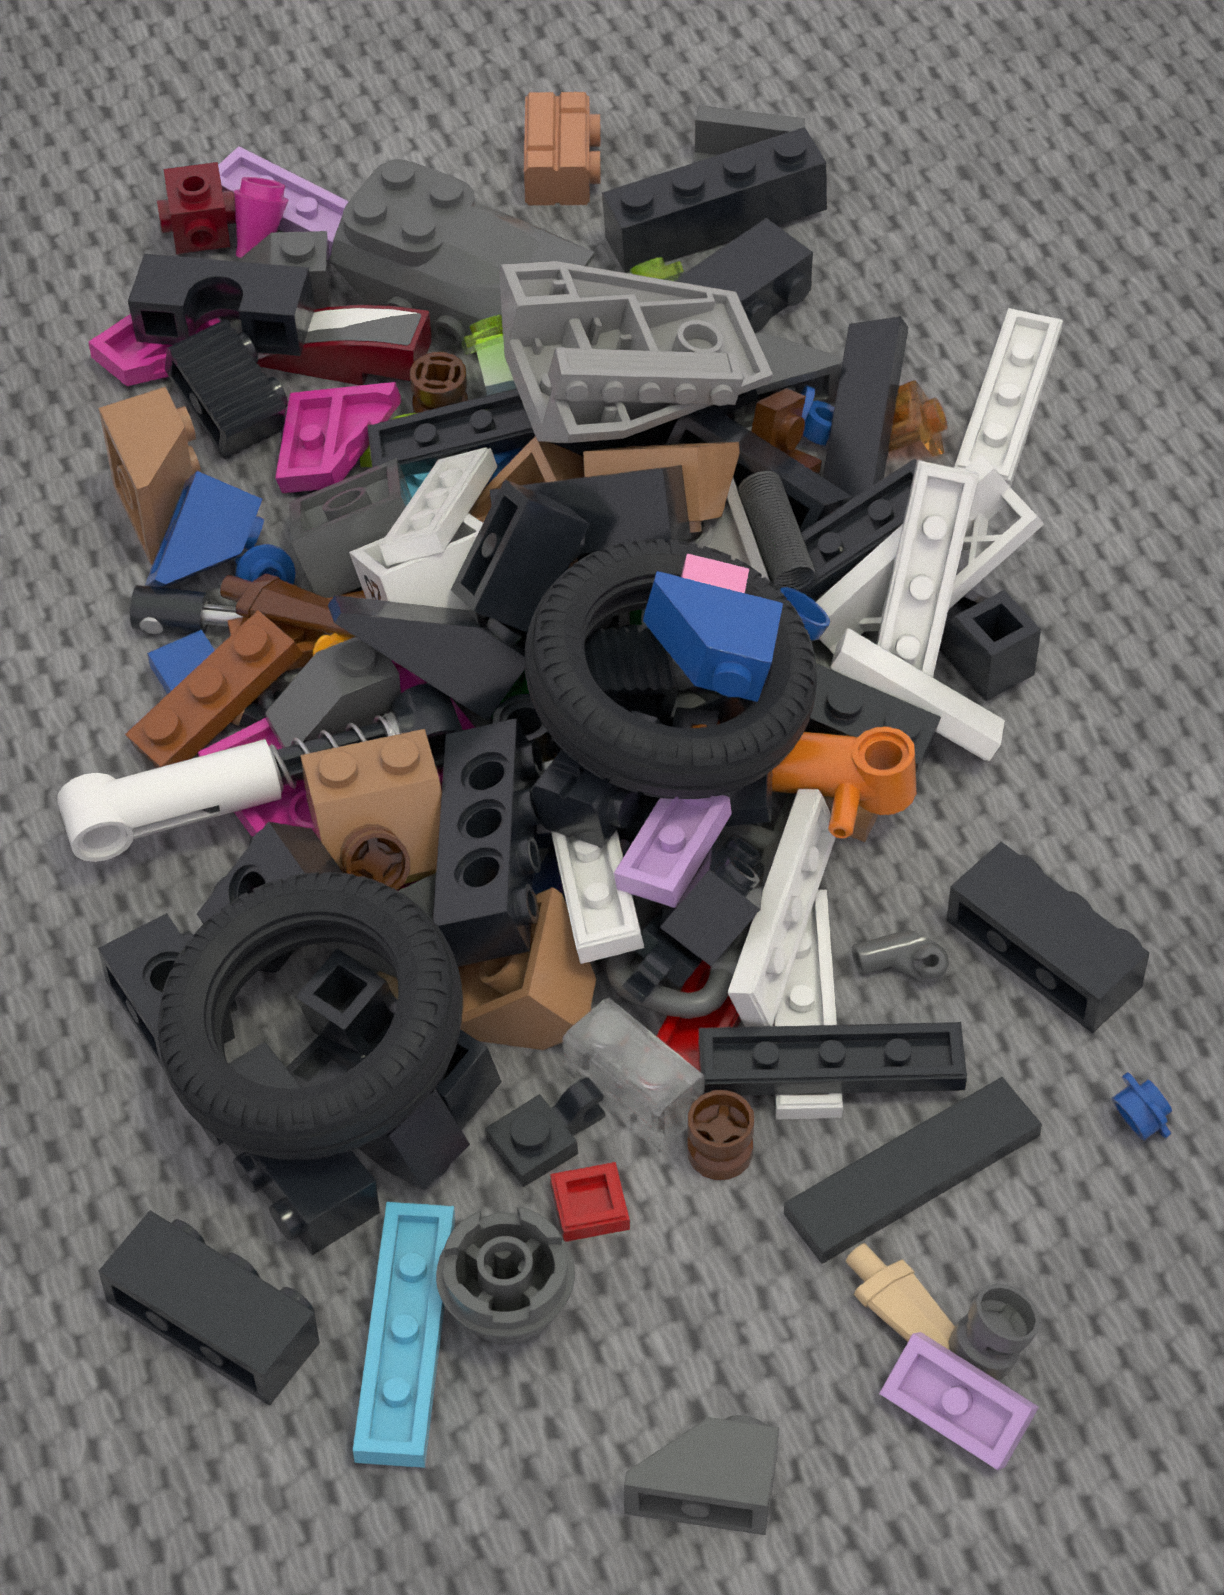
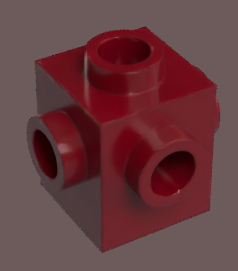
M218 162L163 169L168 199L157 200L162 233L173 232L176 254L230 247L228 225L236 224L235 198L233 190L222 191Z

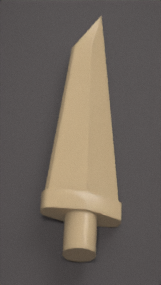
M865 1243L856 1247L846 1259V1263L864 1281L855 1290L854 1296L865 1307H869L907 1342L913 1333L922 1332L949 1350L948 1341L955 1326L916 1278L914 1270L903 1259L886 1266Z

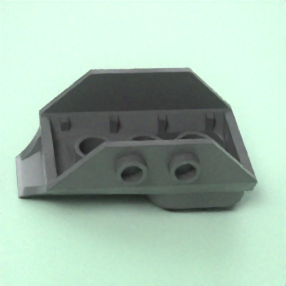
M394 159L376 168L346 204L333 239L330 263L368 305L398 306L427 310L430 313L432 338L437 339L447 347H458L477 355L475 342L503 336L499 280L501 264L558 261L588 266L597 253L530 223L476 202L473 189L461 179L415 162Z

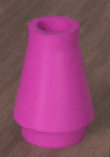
M243 177L241 179L240 189L234 190L237 257H243L270 233L277 232L289 201L284 197V184L258 177Z

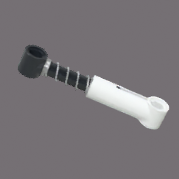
M429 683L418 684L399 694L393 701L390 712L388 714L385 713L383 717L377 715L370 725L358 728L355 724L349 723L344 732L333 735L322 730L318 739L303 742L295 737L291 742V746L276 749L272 744L268 746L266 740L263 739L119 779L103 773L84 774L70 780L61 788L58 793L57 802L71 849L75 856L84 861H104L116 857L127 850L133 839L280 800L284 789L283 785L289 783L290 787L295 789L296 781L304 779L301 755L425 729L436 769H441L444 767L446 734L463 731L451 698Z

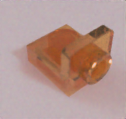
M916 380L899 386L888 453L922 441L932 457L944 453L941 432L948 428L947 419L939 400L936 397L929 399Z

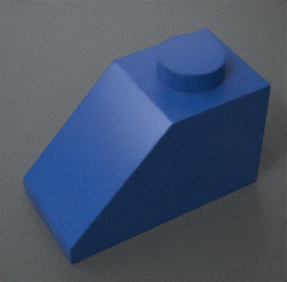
M196 471L185 480L144 586L166 588L234 559L242 553L243 549L250 550L253 548L264 523L263 518L256 516L262 498Z
M657 571L644 612L643 622L694 686L713 690L724 696L740 697L758 702L772 663L783 603Z

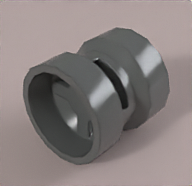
M999 1283L987 1285L971 1303L968 1314L959 1320L951 1332L948 1341L949 1350L994 1379L1000 1380L1011 1371L1018 1361L1020 1352L1031 1343L1038 1333L1041 1324L1039 1312L1032 1300L1022 1291L1010 1285Z

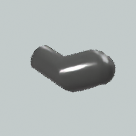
M904 930L852 945L853 960L861 976L893 968L915 980L934 982L945 974L949 964L948 955L939 944L912 930Z

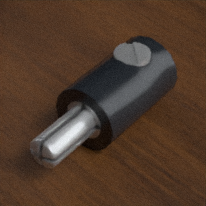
M136 585L130 604V623L132 629L145 630L150 634L170 632L190 635L199 630L206 634L208 625L228 627V620L244 616L236 614V607L210 604L209 593L201 591Z

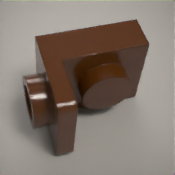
M786 388L758 401L751 432L816 474L820 473L821 459L795 449L805 429V420L802 418L806 396Z

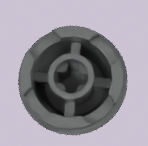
M517 1207V1214L496 1213L482 1217L481 1211L468 1216L456 1226L448 1237L439 1257L436 1272L439 1295L453 1317L479 1338L499 1345L519 1344L539 1335L566 1305L572 1293L575 1280L573 1257L559 1231L545 1217L523 1207Z

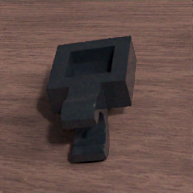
M663 907L641 932L645 948L635 951L643 957V961L622 986L641 1003L644 1002L664 977L669 978L680 988L703 961L660 928Z
M585 1077L571 1085L553 1107H550L539 1094L485 1128L486 1139L520 1184L525 1187L579 1154L577 1140L574 1138V1135L606 1116L605 1111L598 1104L604 1099L603 1094L589 1077Z

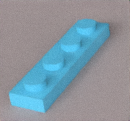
M386 1202L353 1445L355 1463L425 1468L445 1307L438 1292L436 1272L439 1257L448 1237L454 1230V1206Z

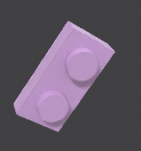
M711 795L710 798L702 799L660 798L614 872L617 890L675 908L731 816L730 798L724 795Z
M922 1332L912 1334L879 1393L996 1470L1005 1468L1039 1408Z

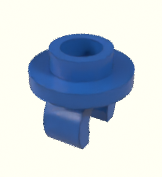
M806 385L800 393L806 396L802 418L805 420L803 436L816 444L826 445L830 437L835 407L822 401H813L815 389Z
M270 544L258 545L235 559L237 567L236 577L254 581L266 573L277 576L280 580L292 585L294 584L296 574L294 563L291 557L278 546Z

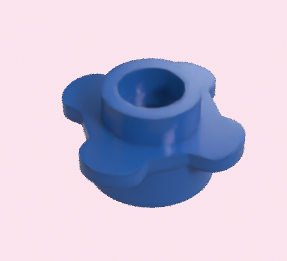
M1125 1073L1122 1079L1127 1087L1111 1098L1114 1106L1125 1122L1143 1141L1157 1131L1166 1139L1171 1135L1166 1125L1168 1120L1165 1117L1172 1112L1168 1101L1150 1080L1147 1079L1139 1085L1130 1073Z

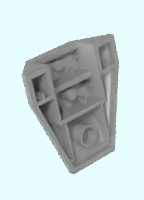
M558 261L501 264L499 280L504 357L537 441L573 443L623 439L713 405L554 400L548 372L555 347L737 353L743 376V383L738 395L771 382L773 373L738 295L734 291Z

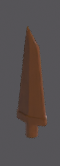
M265 573L256 580L249 581L227 575L222 581L220 594L225 599L237 602L235 608L237 615L250 618L259 610L273 622L332 634L336 633L351 638L355 637L334 623L328 608L331 600L280 580L277 576Z

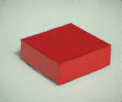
M616 1162L550 1174L551 1189L562 1237L565 1242L630 1230V1219Z

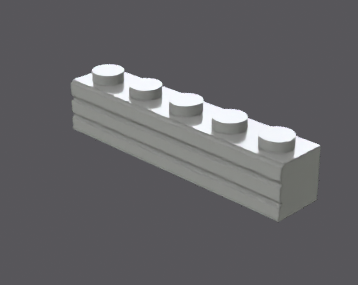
M555 347L548 372L553 399L570 400L572 402L606 401L609 403L643 402L646 404L679 403L687 405L692 403L715 404L718 406L726 404L735 405L743 383L737 353L730 352L708 353Z

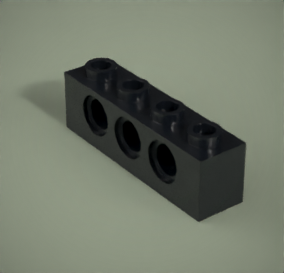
M517 718L446 734L433 921L448 941L458 967L530 952L531 924L537 923L539 919L538 903L533 890V874H537L541 870L540 853L535 841V826L542 823L538 817L531 788L544 773L545 765L539 744L536 741H528Z

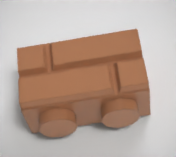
M529 92L525 96L524 187L525 203L528 205H555V203H560V205H587L590 202V184H601L600 151H590V147H601L600 114H590V98L586 92H561L559 96H555L553 92Z

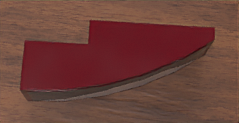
M349 305L315 309L301 356L259 352L256 364L263 368L359 386L364 385L368 374L410 381V369L413 363L428 353L432 343L430 313L427 310L380 305Z

